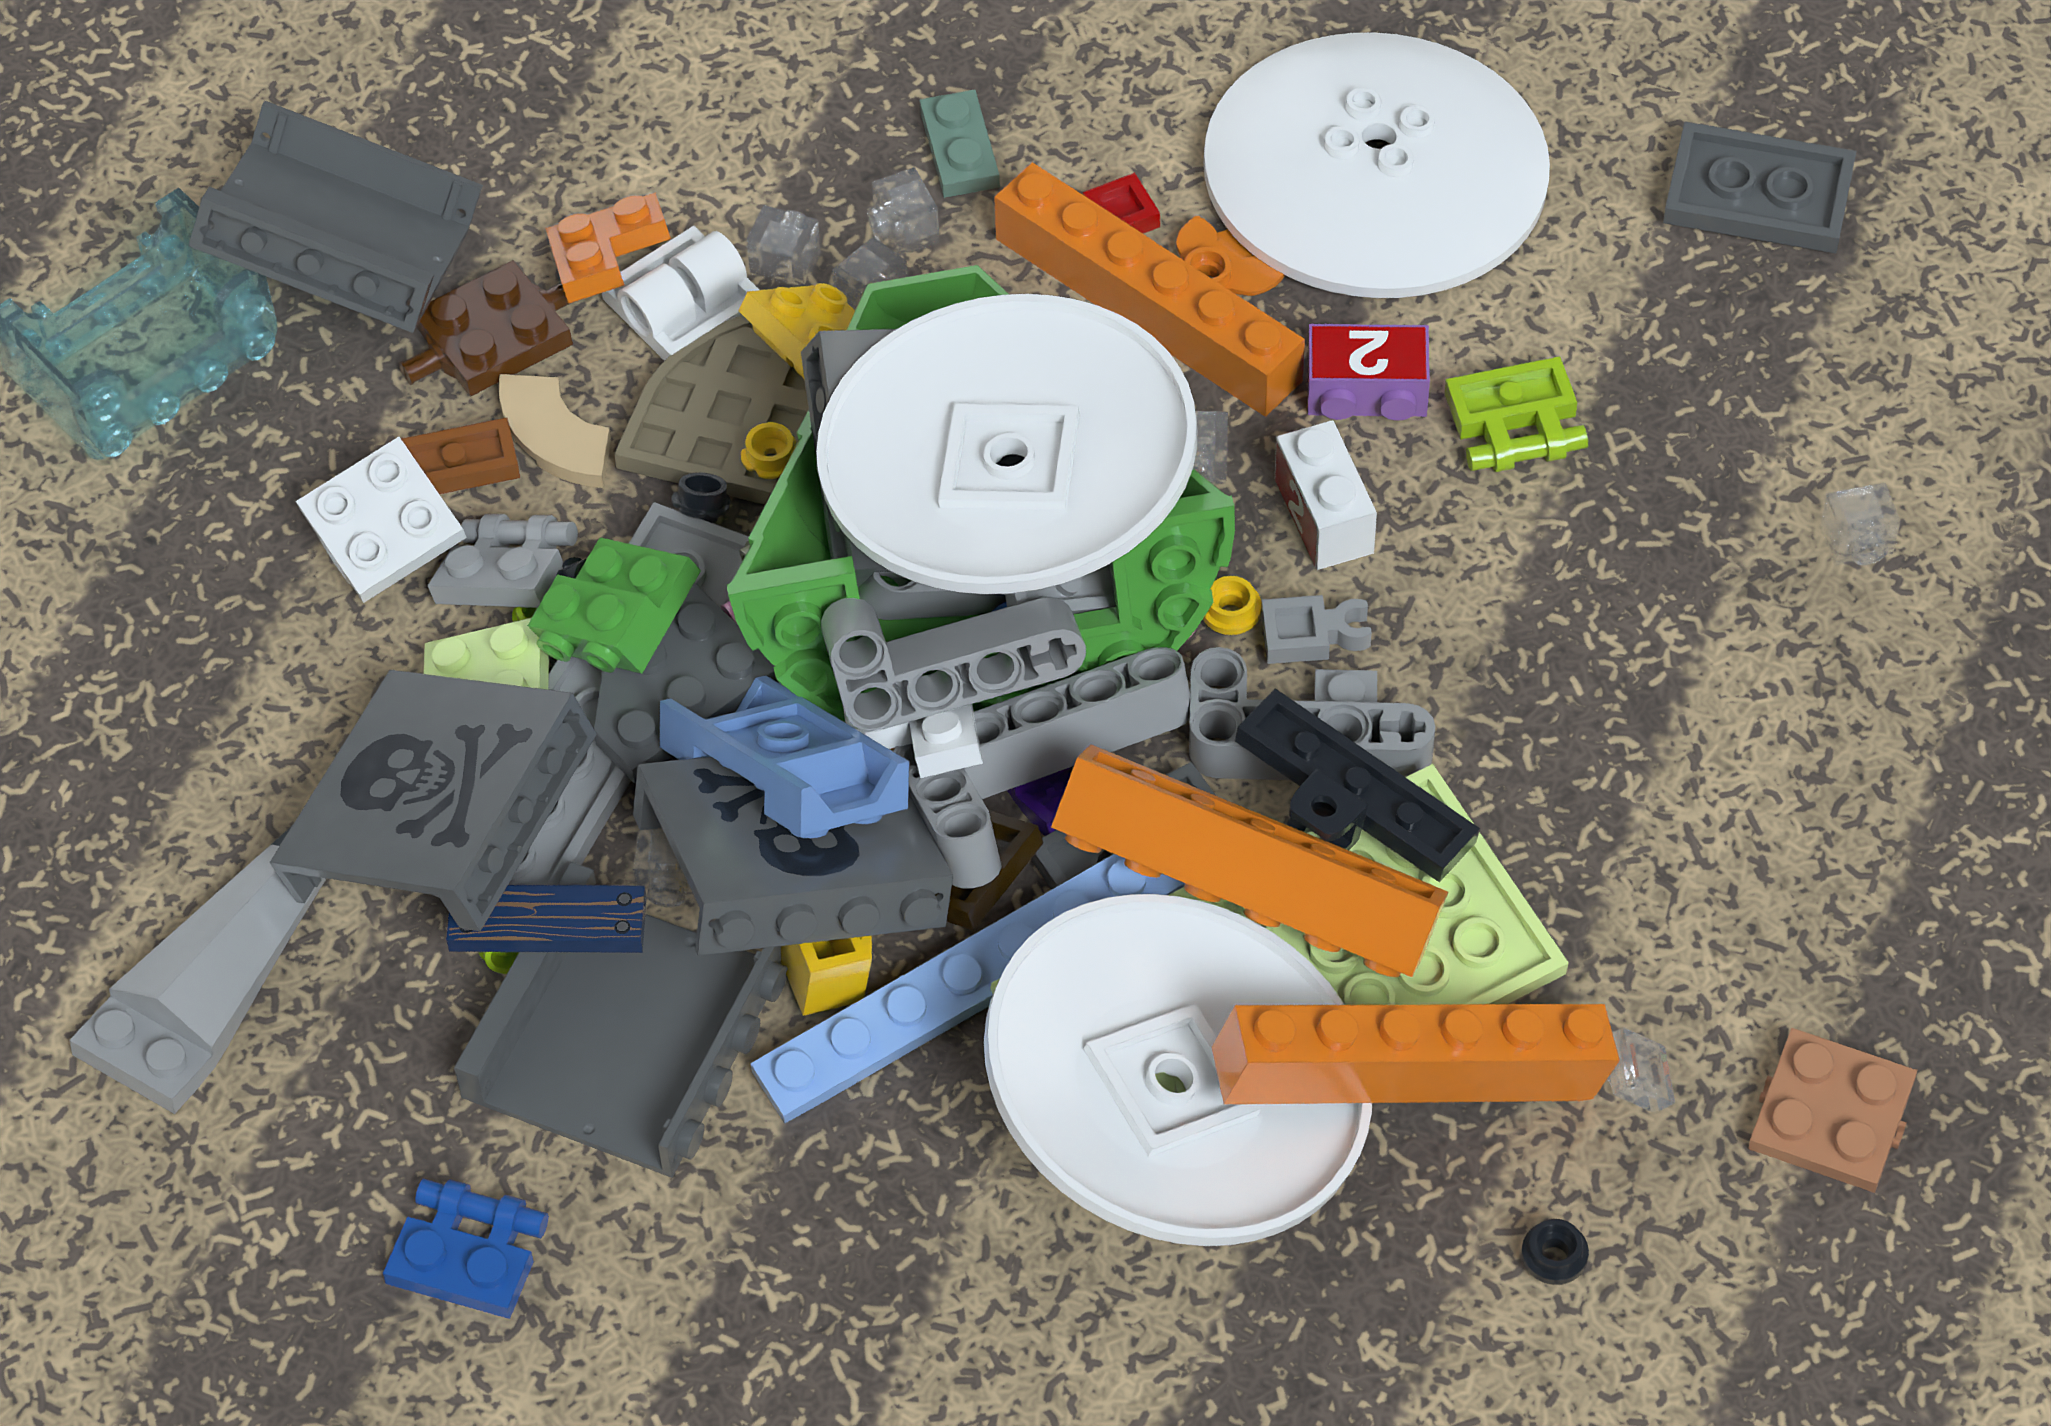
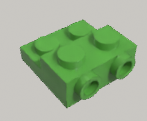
M599 538L576 579L561 575L555 577L527 626L539 637L537 641L538 647L557 660L568 662L571 657L586 660L594 667L605 672L612 673L616 668L642 674L701 570L687 556Z

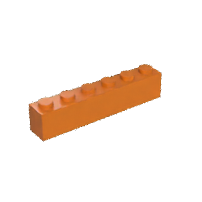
M1032 162L994 197L996 240L1093 304L1115 312L1134 322L1151 334L1172 356L1266 417L1303 381L1305 339L1035 163Z
M1092 744L1077 757L1051 828L1065 833V840L1076 848L1092 853H1099L1102 849L1126 858L1124 864L1134 872L1154 878L1160 877L1161 873L1185 883V891L1194 897L1208 902H1219L1221 898L1244 907V915L1259 924L1279 927L1282 923L1304 932L1303 938L1309 944L1329 952H1339L1342 948L1365 958L1363 963L1368 968L1389 977H1399L1401 973L1410 977L1414 975L1423 958L1449 893L1446 890Z
M1605 1004L1235 1005L1212 1045L1224 1104L1584 1101L1594 1099L1620 1061Z

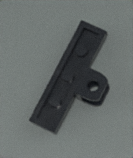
M1276 688L1237 728L1236 743L1300 786L1294 793L1289 807L1290 819L1286 825L1305 833L1312 831L1320 836V839L1346 850H1350L1357 843L1361 831L1364 830L1439 883L1477 842L1481 828Z

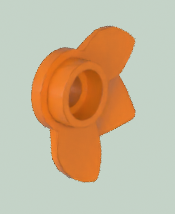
M1194 216L1178 233L1176 248L1181 259L1207 276L1214 277L1212 278L1213 280L1235 294L1255 296L1265 293L1276 287L1285 277L1283 273L1271 268L1249 252L1228 229L1217 233L1215 228L1200 216Z

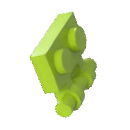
M1561 356L1445 380L1444 394L1460 440L1484 435L1487 443L1466 448V459L1470 471L1493 467L1494 472L1514 469L1515 462L1545 457L1546 461L1550 462L1565 459L1567 452L1588 448V436L1584 425L1562 429L1559 421L1576 417L1578 403ZM1536 425L1539 433L1510 439L1507 430Z

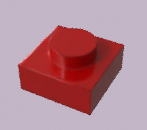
M1135 172L1083 192L1085 197L1142 234L1160 228V211Z

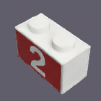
M1328 421L1276 436L1275 481L1315 568L1319 570L1374 554L1377 512L1334 421Z

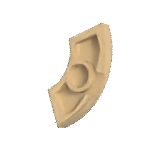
M500 374L499 399L503 418L508 417L514 443L517 442L526 453L536 460L537 466L544 471L575 484L604 488L611 445L610 429L587 423L569 411L561 398L559 377Z

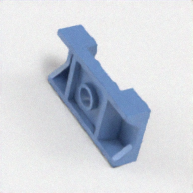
M768 676L755 678L735 713L706 720L671 698L660 701V748L679 760L713 757L722 766L732 769L748 779L758 789L765 791L764 814L789 829L797 837H822L828 833L829 829L852 823H875L882 818V815L908 809V760L805 698L796 696L785 686Z

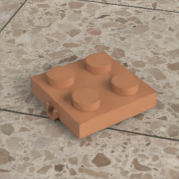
M1791 1028L1773 1077L1767 1075L1763 1092L1760 1094L1759 1102L1763 1103L1750 1138L1748 1149L1875 1193L1891 1147L1898 1149L1904 1134L1906 1122L1901 1121L1918 1070Z

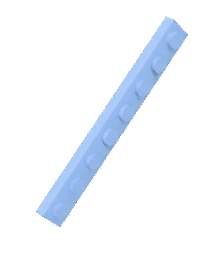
M1113 854L750 1063L752 1073L783 1122L786 1123L987 1008L993 996L990 990L991 983L1000 979L1015 952L1033 933L1047 922L1085 903L1130 894L1169 895L1183 888L1185 883L1162 873L1158 878L1141 875L1124 864L1126 858Z

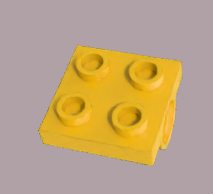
M824 283L811 286L777 287L776 289L747 291L738 310L752 324L755 334L789 366L794 367L795 371L803 379L801 351L819 331L847 330L855 312L847 303V297L843 292Z

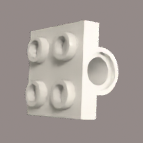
M692 226L621 271L624 286L603 292L602 297L665 361L670 355L681 350L724 321L741 316L742 314L738 310L747 291H758L759 289L747 278L746 269L738 251L722 233L713 231L704 236L695 226Z
M400 437L392 440L296 501L300 511L317 534L329 557L347 583L352 585L363 603L467 538L462 526Z

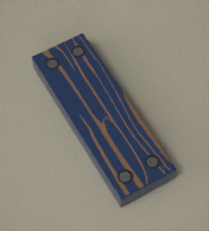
M508 885L481 931L459 928L449 913L446 937L449 952L643 953L647 900L645 886Z

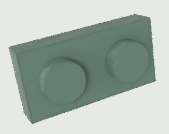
M976 90L920 99V113L944 198L999 188L1000 175Z

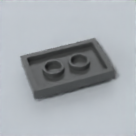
M1685 121L1665 206L1663 223L1837 253L1857 151Z

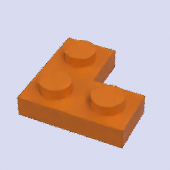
M656 192L643 197H625L612 207L588 215L573 214L562 219L557 225L545 228L568 303L624 286L616 257L671 239Z

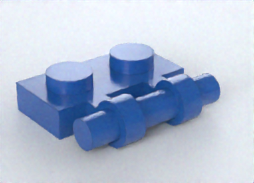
M422 1179L416 1192L415 1202L418 1205L436 1209L437 1213L432 1223L411 1217L406 1218L383 1272L385 1283L510 1319L534 1263L531 1251L515 1247L513 1244L518 1233L541 1239L548 1225L549 1214L526 1207V1201L517 1197L504 1195L499 1200L471 1192V1186L463 1182L450 1179L445 1184ZM462 1218L493 1225L488 1239L457 1231Z

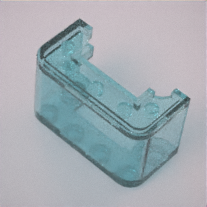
M179 187L155 202L156 209L162 215V219L152 237L146 231L136 237L141 256L53 314L41 301L31 306L32 313L24 312L11 298L0 304V360L4 371L90 458L96 460L120 455L129 447L132 440L155 425L169 422L175 417L181 407L203 392L208 393L219 388L228 375L251 360L256 361L265 357L275 344L277 320L266 276L189 247L199 206Z

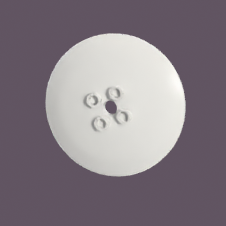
M1375 32L1347 33L1311 39L1287 47L1255 64L1235 81L1217 104L1206 133L1203 161L1208 194L1217 214L1237 241L1255 257L1271 268L1307 285L1334 293L1370 298H1403L1444 291L1480 277L1501 264L1520 247L1538 222L1546 199L1550 168L1548 147L1535 114L1519 93L1496 72L1457 50L1435 42L1410 36ZM1372 139H1381L1387 141L1390 145L1382 149H1376L1368 146L1365 142Z
M1038 294L998 295L956 303L914 319L891 332L860 357L836 387L823 413L818 431L817 467L824 498L833 518L853 544L873 561L907 579L934 588L963 593L1007 594L1038 590L1083 577L1107 566L1145 540L1164 521L1186 488L1197 452L1198 429L1194 400L1180 366L1168 350L1143 328L1115 312L1076 299ZM1009 454L1025 457L1021 463L1014 466L1005 467L996 464L1003 456Z
M1130 894L1085 903L1062 913L1039 928L1015 952L998 981L986 1017L984 1053L990 1089L1004 1123L1023 1153L1042 1175L1081 1207L1128 1231L1157 1240L1198 1246L1234 1245L1276 1235L1299 1224L1329 1201L1350 1174L1361 1154L1368 1134L1372 1103H1223L1212 1045L1235 1005L1345 1004L1314 965L1290 944L1246 917L1203 901L1159 894ZM1165 1072L1168 1075L1178 1077L1183 1082L1186 1091L1174 1093L1164 1089L1158 1083L1155 1074Z

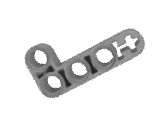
M1053 597L1035 599L889 642L885 641L873 606L863 599L843 598L838 600L825 610L821 619L823 638L846 716L852 725L865 731L886 729L1064 678L1074 673L1082 665L1086 657V645L1070 606L1063 600ZM857 635H863L861 638L855 641L846 642L848 638ZM999 652L990 658H983L990 653ZM930 670H937L933 674L921 676ZM877 687L868 693H860L865 689Z
M1209 648L1199 653L1193 660L1190 686V761L1199 773L1212 778L1290 780L1235 742L1238 726L1263 700L1247 699L1246 663L1240 654L1228 648ZM1221 686V687H1226V688H1224V689H1215V688H1211V687ZM1295 701L1405 777L1432 764L1436 727L1430 713L1418 705L1379 702ZM1211 738H1222V739H1225V741H1218V742H1217V741H1212V740H1209V739H1211Z

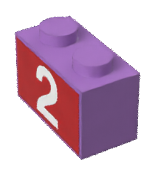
M1309 324L1308 415H1324L1335 420L1346 419L1351 416H1384L1391 420H1405L1412 416L1427 417L1430 384L1429 325Z

